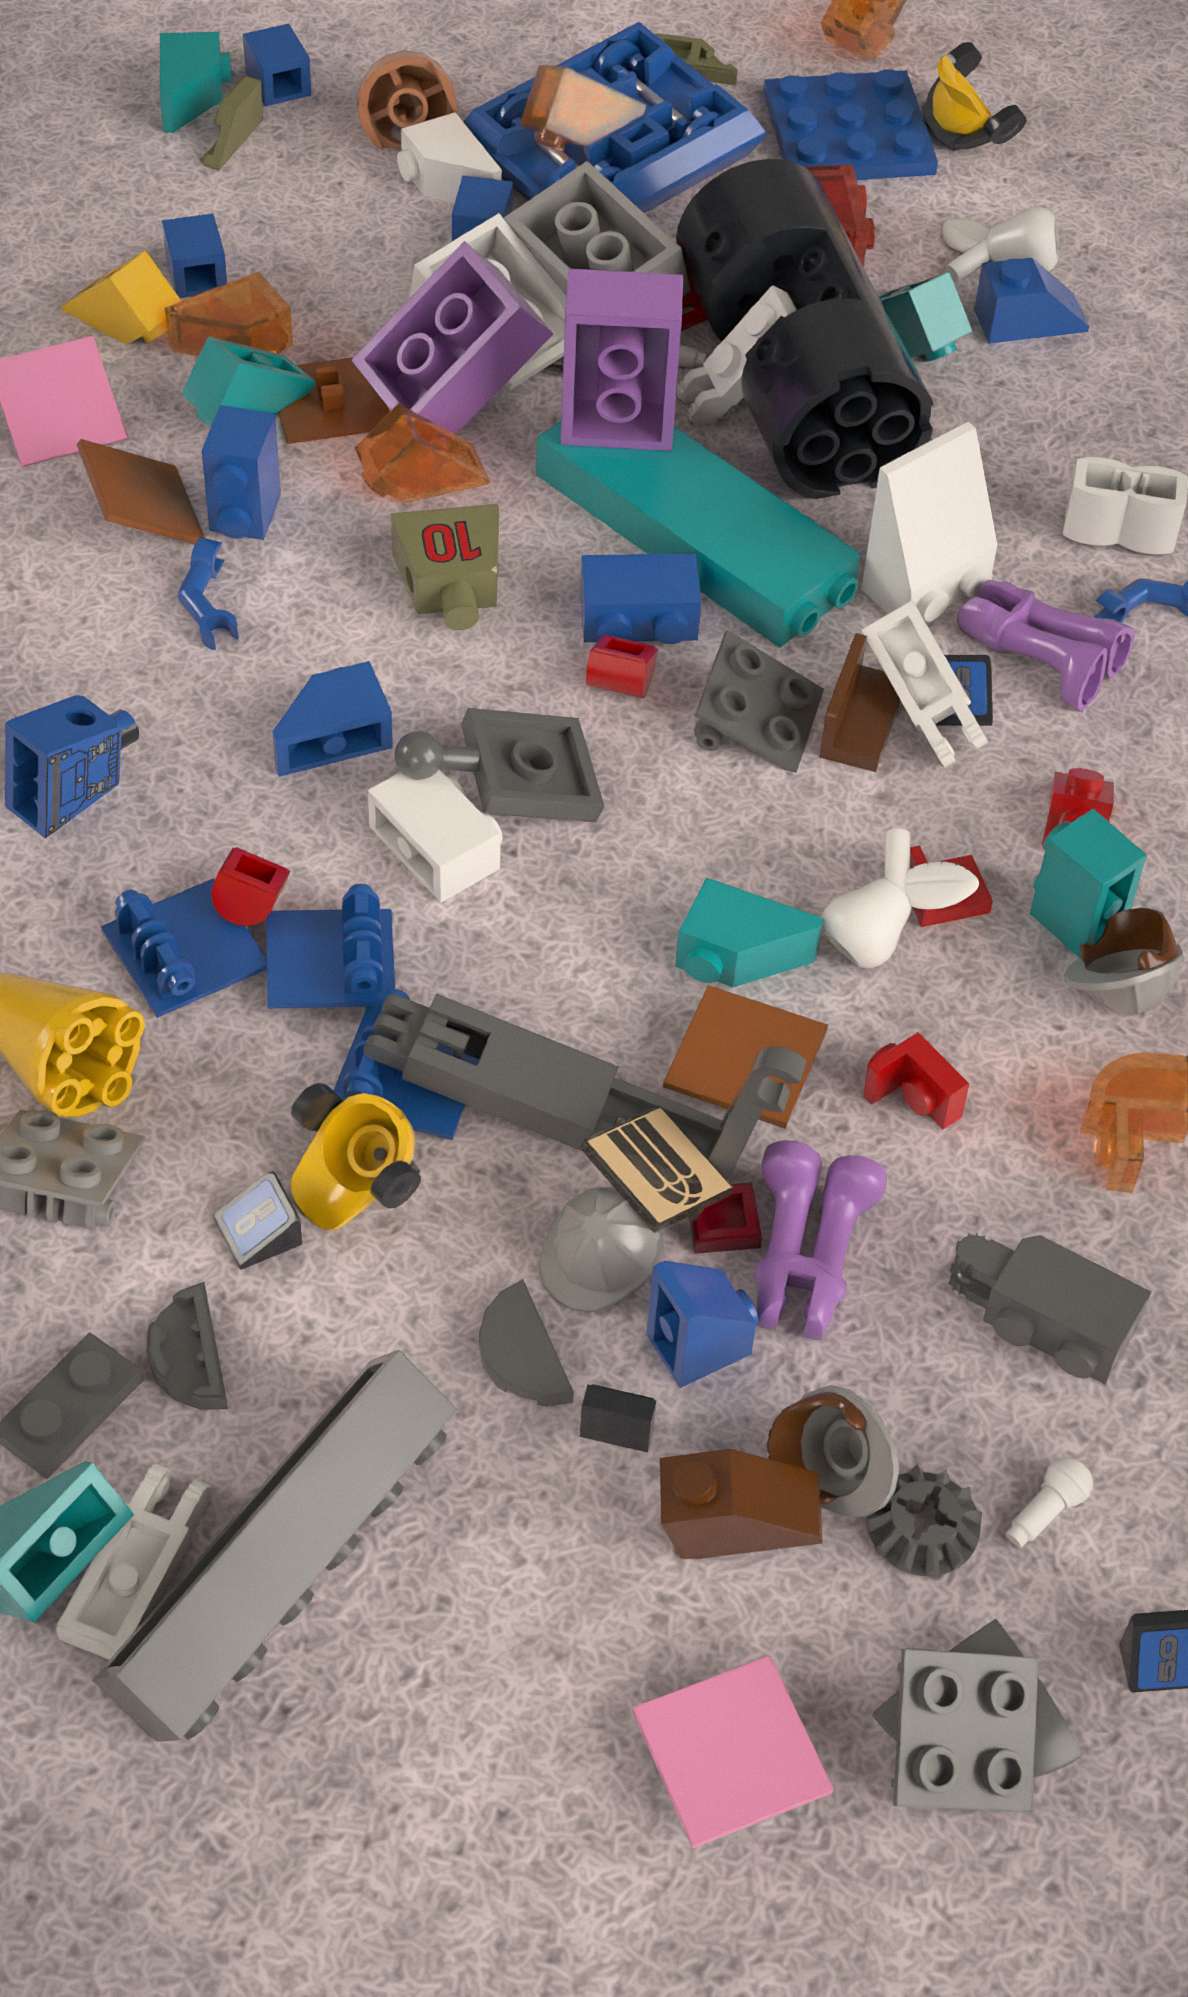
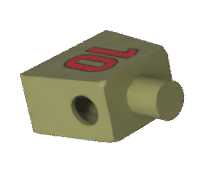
M498 504L391 513L393 558L417 614L443 612L445 623L449 628L453 630H466L478 622V608L497 606Z

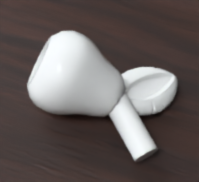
M1043 207L1024 209L1012 218L991 227L990 230L980 222L970 219H949L943 223L942 236L944 241L950 248L963 253L945 265V273L950 272L955 282H959L982 266V263H986L989 260L997 262L1008 259L1034 258L1047 271L1052 270L1059 261L1057 220L1050 210Z
M900 828L890 829L886 832L885 878L877 879L857 890L840 895L832 900L822 913V918H824L822 931L833 946L854 965L860 968H874L886 962L895 951L901 931L910 915L912 907L940 909L955 905L973 894L979 886V881L968 869L966 870L960 865L949 862H929L915 866L913 869L910 868V832Z

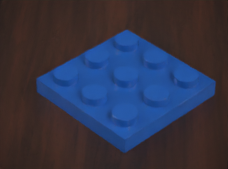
M884 69L869 73L848 74L837 72L822 76L800 77L790 75L783 78L764 79L763 94L783 160L805 167L816 176L820 183L936 175L938 160L907 70L895 71Z

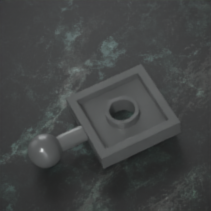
M468 708L461 723L467 747L442 746L439 740L432 734L425 731H413L404 735L395 748L397 767L405 776L411 779L423 780L430 778L439 769L473 772L484 813L597 822L604 808L579 718ZM522 760L530 761L535 769L527 766Z

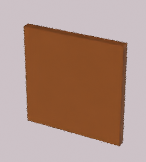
M354 357L297 365L313 378L316 383L311 392L279 412L287 444L394 429L388 406L352 362Z
M84 439L79 440L77 447L106 521L195 544L200 537L205 538L175 465Z
M708 985L664 1079L663 1088L728 1109L759 1051L772 1046L787 1048L800 1054L807 1061L800 1083L788 1084L781 1078L769 1076L768 1078L775 1082L785 1083L791 1092L784 1112H772L763 1109L758 1119L786 1129L828 1031V1024Z

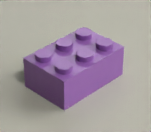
M464 241L354 356L352 362L401 424L438 450L445 447L554 333L502 272Z
M568 269L561 445L672 451L682 322L683 275Z

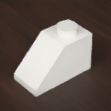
M456 112L401 129L402 151L397 154L399 171L406 182L413 181L424 196L455 203L462 175L502 180L501 168Z

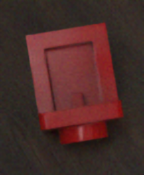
M1072 768L1068 771V774L1055 771L1042 847L1047 836L1057 825L1064 821L1072 823L1091 809H1094L1110 822L1114 804V782L1104 781L1102 774L1089 769Z

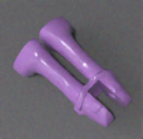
M987 580L979 588L977 597L967 600L960 607L957 614L959 627L966 634L986 645L989 649L999 652L1012 651L1048 663L1058 670L1061 674L1062 700L1068 706L1078 711H1083L1096 697L1104 676L1112 679L1125 665L1132 651L1135 639V631L1130 626L1115 619L1095 618L1051 607L1037 600L1033 591L1020 589L1006 581Z
M777 1141L766 1147L761 1164L762 1176L775 1197V1214L765 1259L758 1262L753 1274L758 1285V1326L776 1330L779 1314L784 1309L787 1294L784 1293L785 1287L791 1286L812 1291L810 1299H807L804 1310L806 1321L802 1337L820 1340L830 1323L836 1305L846 1298L847 1283L842 1276L852 1229L858 1216L880 1202L886 1189L887 1172L876 1161L863 1156L847 1155L835 1159L830 1164L822 1195V1211L812 1258L800 1255L810 1207L817 1191L822 1160L819 1153L808 1145L797 1141Z

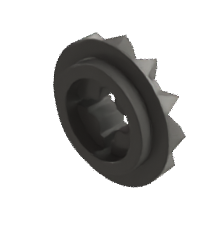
M916 1465L908 1473L898 1475L895 1492L886 1506L867 1516V1529L878 1553L894 1567L918 1576H938L956 1570L972 1556L980 1538L982 1512L977 1511L972 1501L970 1487L961 1488L951 1481L947 1470L934 1474L922 1472L919 1466ZM930 1499L936 1501L934 1507L936 1509L935 1521L941 1525L931 1524L926 1532L922 1531L919 1540L913 1538L916 1529L913 1527L915 1516L907 1510L919 1513L923 1506L928 1505Z

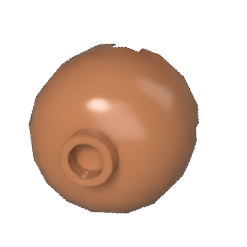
M402 50L386 54L370 66L360 83L357 108L363 131L375 146L383 150V148H402L401 141L394 138L391 134L394 126L398 125L405 128L456 112L457 114L458 104L453 82L438 62L423 53Z

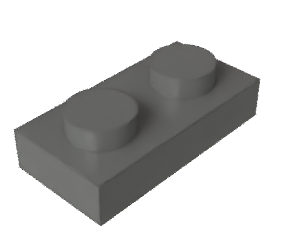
M89 1332L0 1421V1444L44 1478L48 1479L142 1383V1370Z

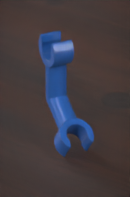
M200 537L194 545L190 569L178 590L177 596L180 603L198 623L202 643L209 649L216 650L215 638L211 631L223 628L228 630L235 639L239 638L235 616L226 610H216L203 595L210 578H216L224 560L216 558L222 542Z
M1140 578L1117 593L1112 589L1106 590L1096 600L1104 608L1093 617L1115 619L1122 623L1129 611L1144 601L1177 607L1184 615L1188 616V581L1184 585Z

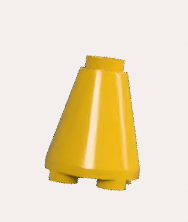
M0 973V1053L34 1098L58 1116L77 1118L95 1111L102 1104L114 1107L123 1102L132 1088L131 1073L140 1051V1037L145 1028L143 1015L113 994L18 974Z

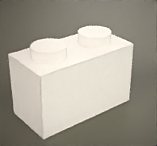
M438 770L430 778L416 780L399 772L368 789L369 827L440 903L500 869V844L503 841L499 825L489 813L480 812L466 798L460 783L451 774L444 775Z

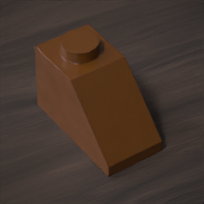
M734 1449L660 1458L661 1525L680 1559H703L823 1544L820 1486L817 1472Z

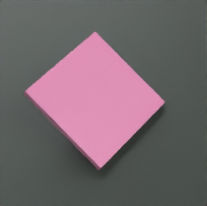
M93 336L0 359V405L22 467L79 452L77 443L80 439L101 445L128 439Z
M770 1655L633 1707L634 1717L692 1849L833 1793L831 1782Z

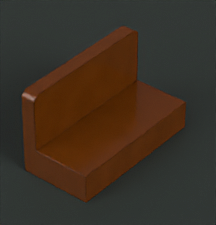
M855 633L826 711L819 757L877 772L901 700L885 671L863 666L867 636Z

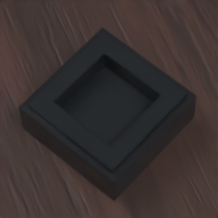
M587 1384L581 1408L580 1437L648 1453L654 1430L657 1400L604 1386Z

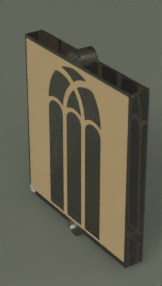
M660 1105L628 1120L624 1117H617L612 1127L584 1139L579 1147L618 1193L627 1200L628 1204L653 1233L686 1217L691 1220L698 1219L704 1208L728 1197L734 1189Z

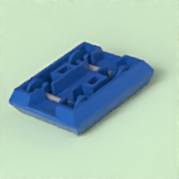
M640 22L629 26L473 109L463 121L501 168L502 178L506 181H512L513 187L528 201L588 161L643 213L652 210L747 157L766 137V130L745 106L719 85H713L679 56L674 54L668 44Z

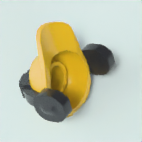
M972 42L958 45L939 60V77L932 85L926 102L922 105L924 122L931 132L935 133L933 136L942 145L953 151L976 148L990 141L994 144L1005 143L1017 135L1027 122V118L1017 105L1007 106L992 116L973 87L965 79L976 69L982 59V55Z
M315 1083L307 1087L295 1100L291 1107L292 1117L303 1128L317 1131V1134L292 1175L291 1193L301 1211L316 1226L328 1231L337 1230L375 1200L389 1209L396 1208L406 1202L416 1191L421 1182V1176L419 1175L421 1171L412 1161L415 1150V1134L412 1125L398 1107L382 1097L367 1093L350 1096L343 1101L328 1085L323 1083Z

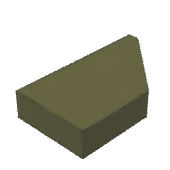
M656 33L661 40L671 47L674 54L679 56L708 81L736 85L738 70L731 64L725 65L714 56L715 50L703 39Z
M245 76L219 104L214 124L221 126L217 142L204 154L203 166L219 171L263 120L260 80Z

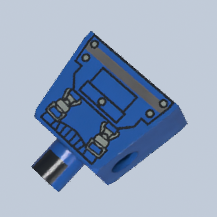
M74 695L5 722V807L46 839L119 785L121 750L139 739V729L134 718L122 709L108 715L85 696Z

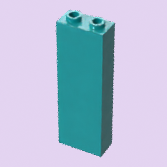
M561 421L537 437L536 475L647 554L696 553L700 592L779 648L796 635L799 637L807 636L816 627L821 616L834 606L839 609L845 607L857 592L859 586L857 574L861 553L675 426L673 429L672 451L561 445Z

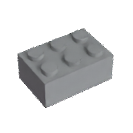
M588 161L503 218L566 296L568 269L683 275V296L690 292L682 248Z

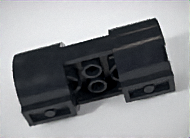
M763 159L735 166L719 174L702 187L689 202L682 214L677 228L676 243L682 248L687 276L718 339L722 342L772 285L787 292L796 308V311L786 317L780 316L745 354L747 360L742 373V392L782 480L793 491L812 499L841 495L838 487L868 482L871 489L877 488L880 467L932 441L931 434L933 428L929 421L931 405L934 404L820 182L808 169L797 163L780 159Z

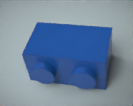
M220 405L202 448L209 531L222 533L227 537L235 539L248 537L264 540L281 496L276 416L273 413Z
M696 553L582 555L580 601L583 641L598 642L605 634L636 642L659 641L664 644H677L682 641L698 640L701 596Z

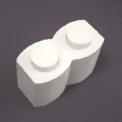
M1085 457L1077 459L1066 506L1063 535L1071 540L1088 545L1106 546L1119 544L1127 549L1145 554L1172 553L1186 507L1188 476L1177 470L1160 466L1132 468L1125 463L1109 458Z

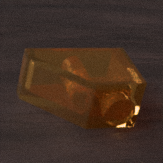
M539 65L520 125L537 132L536 142L555 150L564 151L566 144L587 146L643 115L646 105L567 67Z
M259 271L165 308L169 347L174 353L199 357L208 336L277 354L293 346L291 307Z
M399 403L354 448L364 469L362 478L367 486L379 496L385 497L390 495L403 503L480 487L490 482L473 444Z

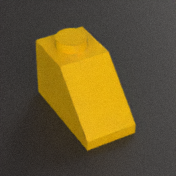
M145 250L94 280L62 305L61 308L68 314L127 345L140 337H143L148 344L161 336L173 326L168 317L184 304Z

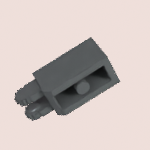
M969 1233L967 1237L957 1241L955 1248L957 1252L954 1263L951 1264V1276L948 1284L953 1286L952 1290L958 1291V1295L964 1294L965 1299L986 1309L983 1317L984 1322L992 1325L995 1332L1005 1341L1017 1346L1029 1344L1054 1357L1058 1366L1074 1377H1092L1103 1384L1107 1383L1140 1325L1152 1293L1151 1291L1041 1235L1023 1238L1015 1251L992 1239L986 1240L985 1235L982 1237L978 1233L976 1235Z

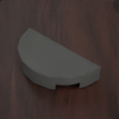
M522 1279L500 1291L484 1312L479 1331V1347L483 1368L499 1389L504 1392L509 1390L521 1398L538 1401L537 1405L548 1407L573 1403L574 1391L527 1286Z
M204 1281L178 1291L173 1295V1302L160 1312L156 1321L151 1322L147 1331V1360L157 1385L175 1401L200 1410L228 1409Z

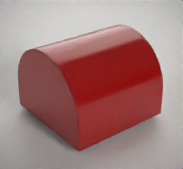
M605 634L590 650L586 671V685L644 699L654 674L658 649L653 645Z
M233 847L218 871L212 887L211 896L214 907L225 920L240 926L256 925L265 920L270 914L287 882L290 871L288 868L238 847Z

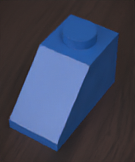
M1034 258L982 263L974 311L989 344L1089 331V325L1074 293Z
M370 661L335 668L311 676L272 731L275 769L278 776L393 748L392 711Z
M663 1261L653 1266L646 1335L679 1388L752 1354L755 1328L759 1324L757 1311L748 1294L742 1289L735 1291L721 1269L671 1261Z

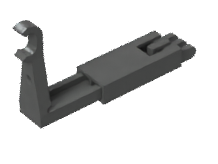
M437 993L430 1008L399 995H388L381 1008L383 1015L377 1017L372 1028L375 1035L368 1037L363 1048V1052L370 1059L402 1071L401 1079L583 1152L586 1151L589 1140L661 1108L726 1182H728L763 1109L780 1113L785 1110L791 1091L785 1083L775 1082L768 1077L781 1078L788 1084L800 1083L807 1063L804 1057L790 1049L776 1046L763 1048L756 1056L723 1119L720 1120L616 1078L619 1066ZM438 1043L454 1049V1055L451 1056L436 1050ZM463 1053L479 1059L478 1065L476 1066L461 1060ZM645 1117L634 1121L681 1175L688 1176L691 1174V1168ZM631 1123L620 1128L656 1169L678 1177ZM618 1130L606 1134L626 1157L648 1165ZM695 1173L690 1178H684L688 1182L702 1186Z

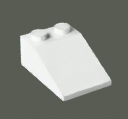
M498 213L414 264L409 298L464 241L496 266L554 333L504 385L511 390L564 356L566 295Z
M969 422L880 467L861 590L887 614L913 600L923 619L930 622L941 616L949 605L965 596L969 598L976 597L979 588L987 580H992L993 577L992 570L997 550V540L976 428Z

